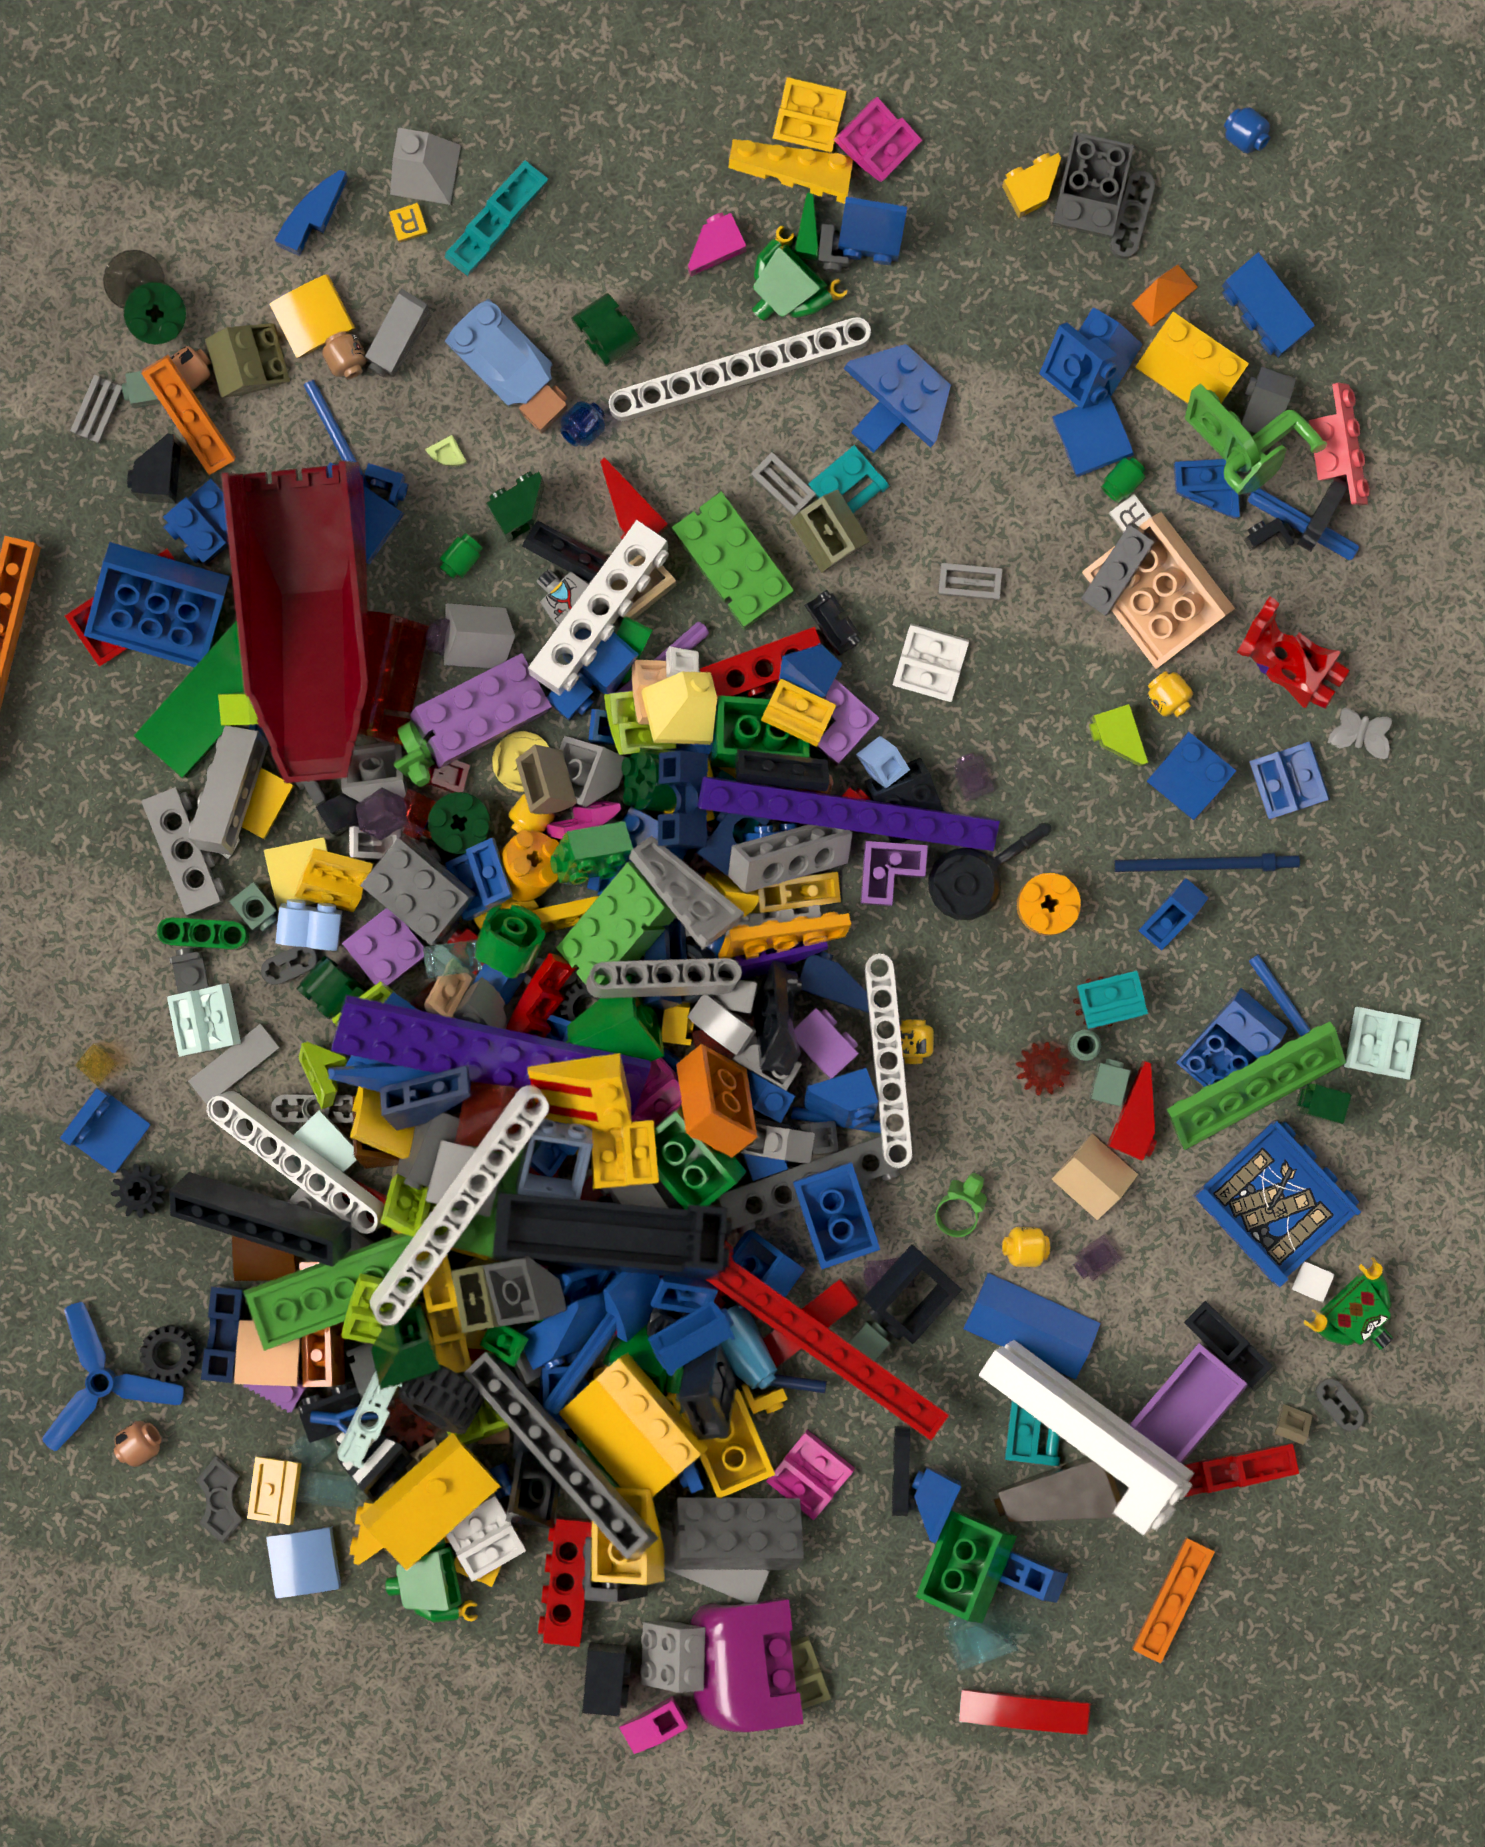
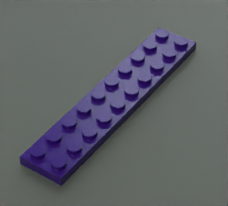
M349 995L345 997L331 1051L432 1073L467 1066L469 1068L470 1081L519 1091L522 1087L531 1086L527 1071L529 1066L617 1054ZM621 1055L631 1099V1115L634 1116L651 1065L649 1060Z

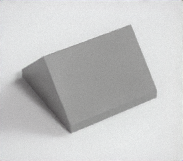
M446 604L444 665L491 669L507 661L515 634L506 608Z

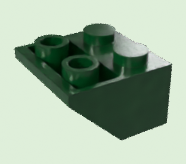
M531 471L516 479L517 485L509 490L503 487L489 496L490 501L486 505L508 543L532 529L536 523L545 487L540 472L534 475Z
M421 1305L407 1309L397 1323L385 1325L371 1348L378 1384L381 1390L397 1386L402 1382L419 1376H426L440 1369L432 1332Z

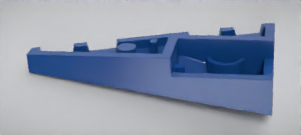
M385 1062L329 1068V1079L380 1092L381 1087L436 1074ZM470 1081L471 1096L448 1110L471 1114L482 1095L484 1084Z

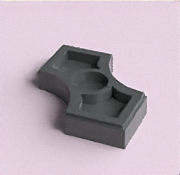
M216 1456L196 1479L206 1497V1511L199 1524L221 1543H224L244 1520L237 1512L233 1502L234 1486L240 1475Z

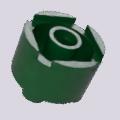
M146 281L136 286L128 294L124 302L123 315L125 323L134 337L144 343L158 345L175 339L181 332L186 320V308L181 296L173 287L160 281ZM154 304L158 305L160 311H163V315L157 316L156 321H152L151 316L146 314V310H151Z
M608 293L599 297L571 317L579 332H583L587 337L584 340L585 344L594 356L597 355L604 367L613 364L641 344L633 325L626 315L623 316L618 309L619 305Z
M640 748L639 753H632L630 758H624L621 770L625 776V791L623 794L625 805L632 806L638 810L668 812L675 810L677 798L674 790L668 785L659 784V753L676 750Z
M454 792L443 796L434 804L428 815V828L432 839L441 849L453 855L466 854V849L488 840L491 833L492 823L488 809L478 798L465 792ZM458 816L462 820L466 818L468 820L464 824L466 829L462 832L458 828L454 830L452 828L456 824L454 819Z
M324 955L296 989L308 1000L312 999L317 1004L316 1009L330 1020L342 1011L346 995L359 998L367 990L349 973L347 974L339 967L336 968L339 964Z

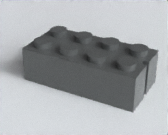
M677 1498L672 1508L673 1537H676L673 1542L674 1570H797L804 1559L800 1498Z

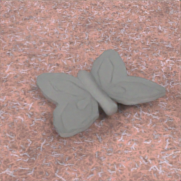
M1343 708L1340 716L1342 725L1336 727L1331 732L1328 743L1336 745L1337 748L1341 749L1350 746L1356 740L1355 746L1361 748L1364 741L1367 751L1375 758H1388L1390 747L1388 739L1384 734L1390 729L1392 719L1389 717H1376L1369 721L1367 716L1361 719L1355 711Z

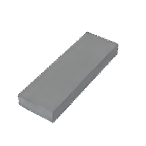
M259 1024L240 1039L241 1044L230 1047L188 1081L206 1105L211 1098L227 1091L280 1049V1046L262 1024Z

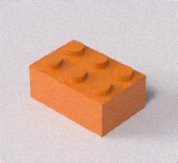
M700 1044L676 1064L685 1130L693 1139H698L711 1146L714 1150L734 1157L757 1138L747 1069L707 1046Z

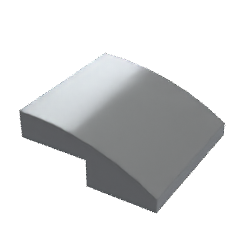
M441 1140L425 1201L438 1204L476 1151L475 1148ZM490 1153L488 1159L495 1160L501 1155ZM484 1175L474 1176L470 1184H480L484 1179ZM498 1183L476 1214L490 1217ZM459 1200L453 1204L452 1208L462 1209L466 1201Z

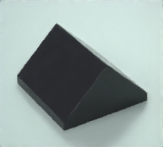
M518 1452L515 1460L505 1521L551 1529L554 1526L560 1483L537 1457L525 1452Z

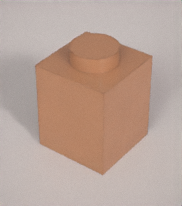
M546 384L529 402L519 407V410L543 434L568 409L567 404L564 402L567 397L556 385L550 388Z

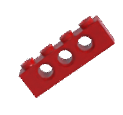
M814 626L700 668L699 672L711 673L717 697L718 695L738 697L747 693L748 697L751 698L765 693V686L773 683L778 685L782 657L790 651L797 652L817 646L821 642ZM763 661L769 662L773 667V673L768 677L759 676L755 670L758 663ZM732 672H739L743 675L745 681L742 686L733 688L727 683L728 675Z
M557 1516L553 1528L549 1529L548 1541L554 1542L553 1553L546 1554L545 1572L550 1573L549 1585H543L541 1603L547 1604L546 1616L540 1615L538 1634L543 1635V1643L580 1647L585 1609V1591L582 1586L585 1575L583 1547L586 1537L592 1536L591 1519ZM565 1542H572L576 1545L578 1553L571 1558L565 1557L560 1551V1546ZM562 1573H568L574 1578V1585L570 1588H562L557 1583V1577ZM556 1605H567L570 1608L571 1615L567 1619L557 1618L553 1611Z

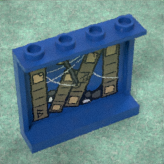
M1272 1121L1192 1196L1272 1283L1280 1288L1293 1271L1354 1215H1359L1361 1211L1356 1207L1359 1201L1347 1189L1342 1192L1335 1184L1338 1178L1327 1167L1321 1169L1314 1161L1317 1158L1316 1154L1306 1144L1301 1147L1293 1139L1296 1135L1294 1130L1285 1121L1281 1124L1278 1121Z

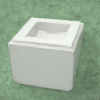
M1304 1261L1292 1290L1323 1302L1334 1274Z

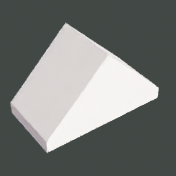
M349 827L350 858L357 860H381L397 838L401 837V829Z

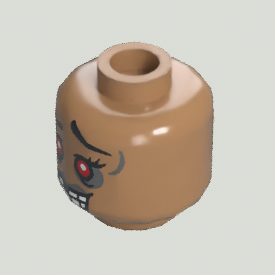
M342 331L330 336L325 341L326 346L323 348L322 355L334 376H345L346 379H352L363 372L362 367L367 362L365 358L366 352L356 335Z

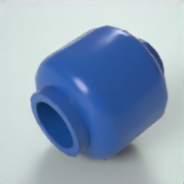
M1250 107L1242 110L1240 108L1236 109L1224 124L1226 139L1245 154L1251 153L1254 150L1261 151L1270 140L1268 135L1270 123Z

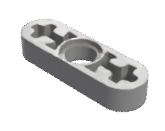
M280 1095L272 1102V1115L280 1122H307L312 1117L308 1112V1105L317 1098L315 1095ZM335 1095L333 1106H342L345 1100H350V1105L353 1106L352 1097L354 1096ZM284 1099L288 1100L289 1105H299L298 1099H304L302 1104L304 1118H298L299 1111H291L288 1113V1117H283V1113L277 1111V1106L282 1105ZM331 1107L325 1108L324 1113L327 1117H329ZM333 1112L335 1118H329L333 1123L353 1122V1112L350 1113L349 1118L344 1117V1112Z

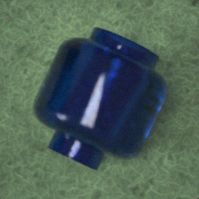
M577 402L561 417V435L572 446L587 447L605 430V421L603 419L605 414L596 403Z

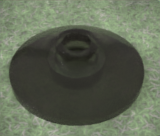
M126 250L117 254L109 261L103 274V286L107 296L115 305L122 309L128 294L139 284L146 281L165 283L164 272L159 262L151 254L141 250ZM130 273L137 274L135 282L127 281V276Z

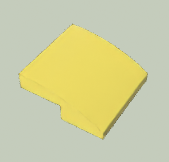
M325 837L264 850L278 911L281 903H287L288 899L303 900L306 902L305 905L316 903L294 896L312 849L317 848L328 851Z

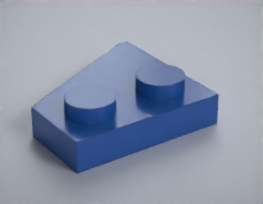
M1225 459L1174 462L1175 494L1233 519L1240 517L1238 494L1224 479L1223 471L1227 462Z

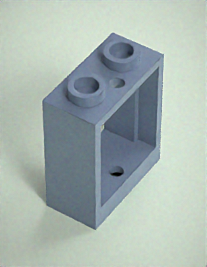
M543 1119L524 1145L516 1180V1194L580 1200L593 1146L592 1129L580 1124L566 1125L555 1123L549 1119ZM536 1140L580 1147L572 1180L529 1174Z

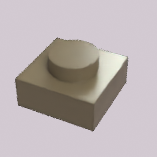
M1284 1404L1278 1416L1275 1434L1304 1445L1309 1435L1313 1415Z

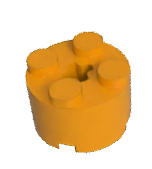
M522 830L499 851L513 894L510 898L523 902L532 901L543 895L559 879L558 875L553 873L550 858L559 844L557 840L551 839L538 831Z
M1044 873L1035 876L1022 887L1017 899V912L1021 922L1032 932L1043 936L1056 935L1070 928L1077 920L1081 908L1080 895L1075 885L1067 877L1056 873ZM1045 896H1048L1050 900L1056 901V906L1052 908L1053 913H1049L1047 908L1042 909L1041 903L1045 901Z

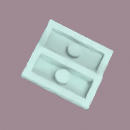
M229 983L167 997L179 1057L241 1044Z
M1355 1007L1344 1067L1410 1080L1421 1019Z
M322 1110L314 1114L293 1135L343 1173L357 1161L354 1157L353 1143ZM294 1156L295 1164L301 1168L300 1159ZM318 1174L319 1183L325 1186V1178Z

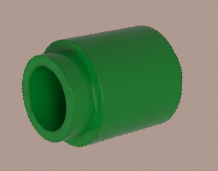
M1133 457L1130 460L1123 458L1104 478L1105 483L1101 486V489L1116 503H1119L1122 499L1126 500L1146 479L1143 474L1145 471L1144 466Z
M466 533L461 538L457 536L440 556L439 560L443 564L439 568L452 579L456 576L462 579L481 557L479 553L483 550V547Z

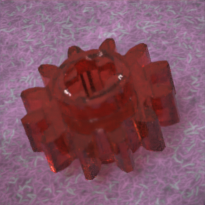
M1049 1042L1043 1044L1042 1050H1039L1036 1043H1032L1031 1049L1033 1052L1029 1054L1028 1051L1021 1050V1055L1025 1058V1061L1015 1063L1017 1067L1023 1068V1073H1019L1016 1079L1026 1078L1027 1082L1024 1084L1023 1089L1028 1090L1033 1085L1035 1086V1094L1037 1096L1041 1094L1042 1088H1046L1048 1094L1052 1095L1054 1092L1053 1084L1064 1087V1083L1059 1079L1060 1076L1070 1075L1069 1071L1062 1069V1065L1066 1064L1069 1059H1059L1057 1057L1061 1052L1060 1047L1055 1048L1053 1052L1049 1051ZM1045 1060L1047 1061L1046 1066H1050V1073H1044L1043 1078L1038 1076L1039 1072L1034 1071L1035 1064H1041V1061Z
M400 1398L395 1399L396 1408L387 1407L391 1417L386 1419L384 1425H390L391 1429L386 1432L385 1436L395 1435L397 1437L395 1442L399 1444L402 1440L406 1441L408 1450L413 1446L414 1440L420 1446H423L425 1440L422 1435L425 1434L432 1437L434 1432L428 1428V1425L433 1424L410 1410ZM412 1414L416 1417L414 1422L418 1424L417 1427L411 1426L407 1429L403 1426L405 1421L401 1420L402 1416L408 1417Z

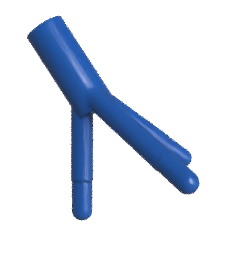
M358 1407L341 1413L312 1410L310 1422L335 1425L346 1434L348 1427L342 1422L352 1421ZM364 1413L361 1420L378 1419V1415L376 1413Z

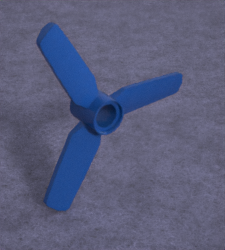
M78 1302L64 1309L80 1363L89 1374L85 1380L86 1388L78 1391L43 1436L42 1440L48 1448L53 1451L59 1450L96 1409L99 1397L106 1396L111 1392L124 1399L180 1405L182 1403L184 1387L181 1385L131 1374L116 1376L114 1371L105 1367L106 1354L86 1305L83 1302ZM97 1374H103L108 1378L109 1385L106 1390H99L95 1386L94 1379Z

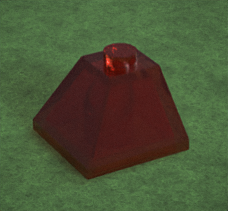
M470 1081L471 1096L463 1100L455 1143L478 1147L520 1089ZM534 1098L526 1102V1109H532ZM514 1123L510 1125L507 1129V1134H514L519 1131L520 1124ZM495 1149V1150H493V1151H497V1152H502L501 1149Z

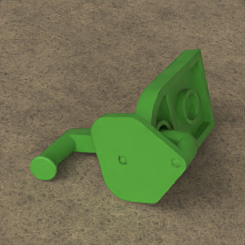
M1201 383L1191 390L1184 419L1227 461L1223 471L1224 479L1238 495L1256 491L1279 471L1287 449L1280 445L1268 455H1265L1264 452L1293 429L1307 441L1311 447V453H1318L1327 447V442L1323 441L1317 431L1294 410L1284 411L1251 437L1248 431L1241 425L1238 416L1232 411L1228 412L1212 390H1207ZM1238 470L1241 472L1251 470L1244 480L1236 473Z

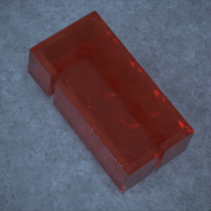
M367 611L369 684L357 737L403 746L398 734V728L410 722L411 719L383 715L384 709L407 713L412 712L429 626L391 613Z

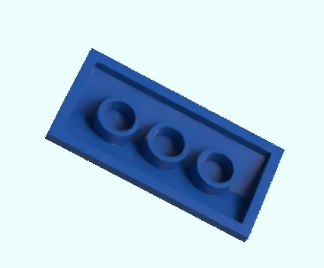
M988 1273L963 1329L1003 1347L1015 1340L1057 1372L1076 1380L1090 1353L1101 1323Z

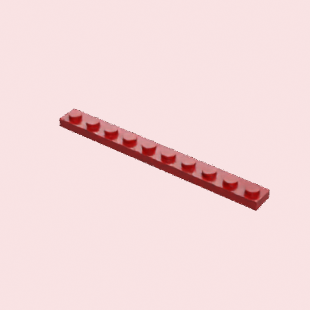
M729 1258L728 1268L726 1267L725 1272H722L717 1280L705 1279L930 1441H932L948 1418V1413L731 1258Z

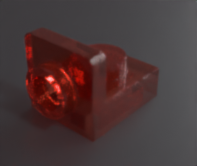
M408 789L393 823L404 827L402 834L419 841L421 836L432 840L431 832L424 828L428 821V815L436 801Z

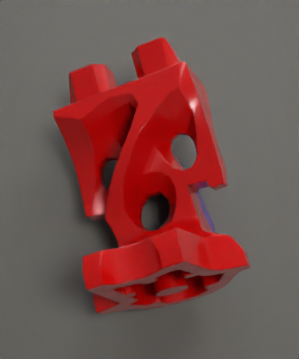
M1269 596L1263 608L1253 620L1237 653L1242 656L1251 657L1258 665L1260 672L1266 674L1272 682L1281 685L1289 691L1302 707L1307 708L1309 703L1312 702L1326 709L1336 691L1324 685V681L1327 680L1340 688L1350 671L1344 665L1337 662L1341 652L1339 650L1322 648L1311 642L1300 632L1295 637L1282 633L1275 621L1279 603ZM1276 647H1281L1287 652L1286 659L1277 657L1275 654ZM1304 652H1307L1312 657L1307 659Z

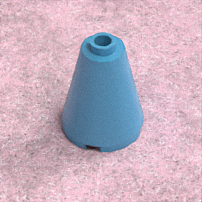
M736 1304L727 1310L734 1322V1325L730 1328L735 1339L729 1338L721 1343L734 1374L752 1389L759 1386L763 1390L776 1380L774 1374L777 1372V1368L751 1312L742 1305L738 1307Z

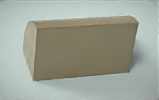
M535 744L515 760L530 813H556L568 809L577 803L562 750Z

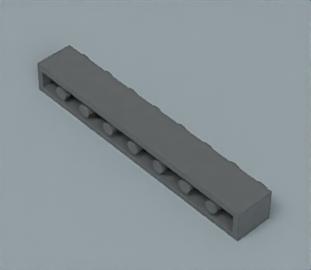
M485 1352L463 1373L627 1560H636L659 1538L498 1356Z

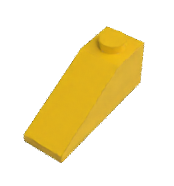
M838 872L809 874L757 889L755 891L760 895L756 907L750 913H767L839 903L841 898Z

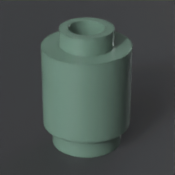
M1091 1030L1076 1031L1068 1041L1070 1054L1075 1059L1081 1061L1095 1058L1101 1049L1099 1036ZM1081 1039H1085L1089 1043L1086 1051L1078 1049V1042Z

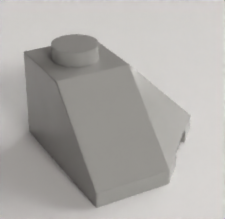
M564 736L559 750L563 752L577 801L576 804L587 807L618 788L623 776L621 770L622 762L626 757L604 747Z

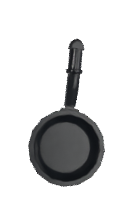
M1049 823L1039 824L1038 827L1025 836H1020L1018 841L997 855L995 859L973 848H956L944 853L933 864L928 877V892L934 905L944 915L956 920H973L985 915L996 904L1001 891L999 865L1001 866L1025 849H1030V846L1043 837H1047L1051 832V825Z

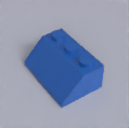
M1259 252L1225 280L1222 285L1225 289L1222 294L1226 301L1232 307L1235 305L1239 307L1243 313L1241 316L1242 321L1251 331L1256 329L1262 337L1260 344L1269 355L1274 353L1279 358L1304 339L1315 326Z

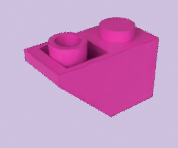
M672 1695L620 1725L619 1728L633 1753L636 1754L659 1745L688 1728V1721Z

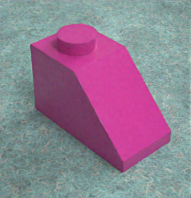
M718 213L706 220L707 224L702 227L688 264L690 276H694L746 252V244L731 213L725 216L723 213Z

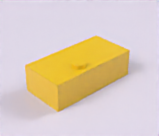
M451 1433L364 1511L360 1518L366 1529L407 1571L493 1494L500 1485L492 1473L454 1433Z

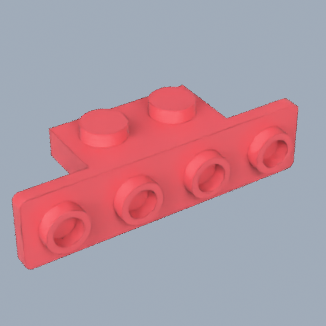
M1335 383L1332 386L1337 414L1309 420V424L1317 431L1323 441L1327 442V447L1324 450L1314 453L1317 477L1319 481L1334 479L1335 477L1347 476L1351 504L1367 505V497L1370 490L1369 484L1364 478L1362 468L1365 464L1363 451L1359 448L1358 436L1360 435V426L1354 417L1353 411L1355 395L1349 384Z

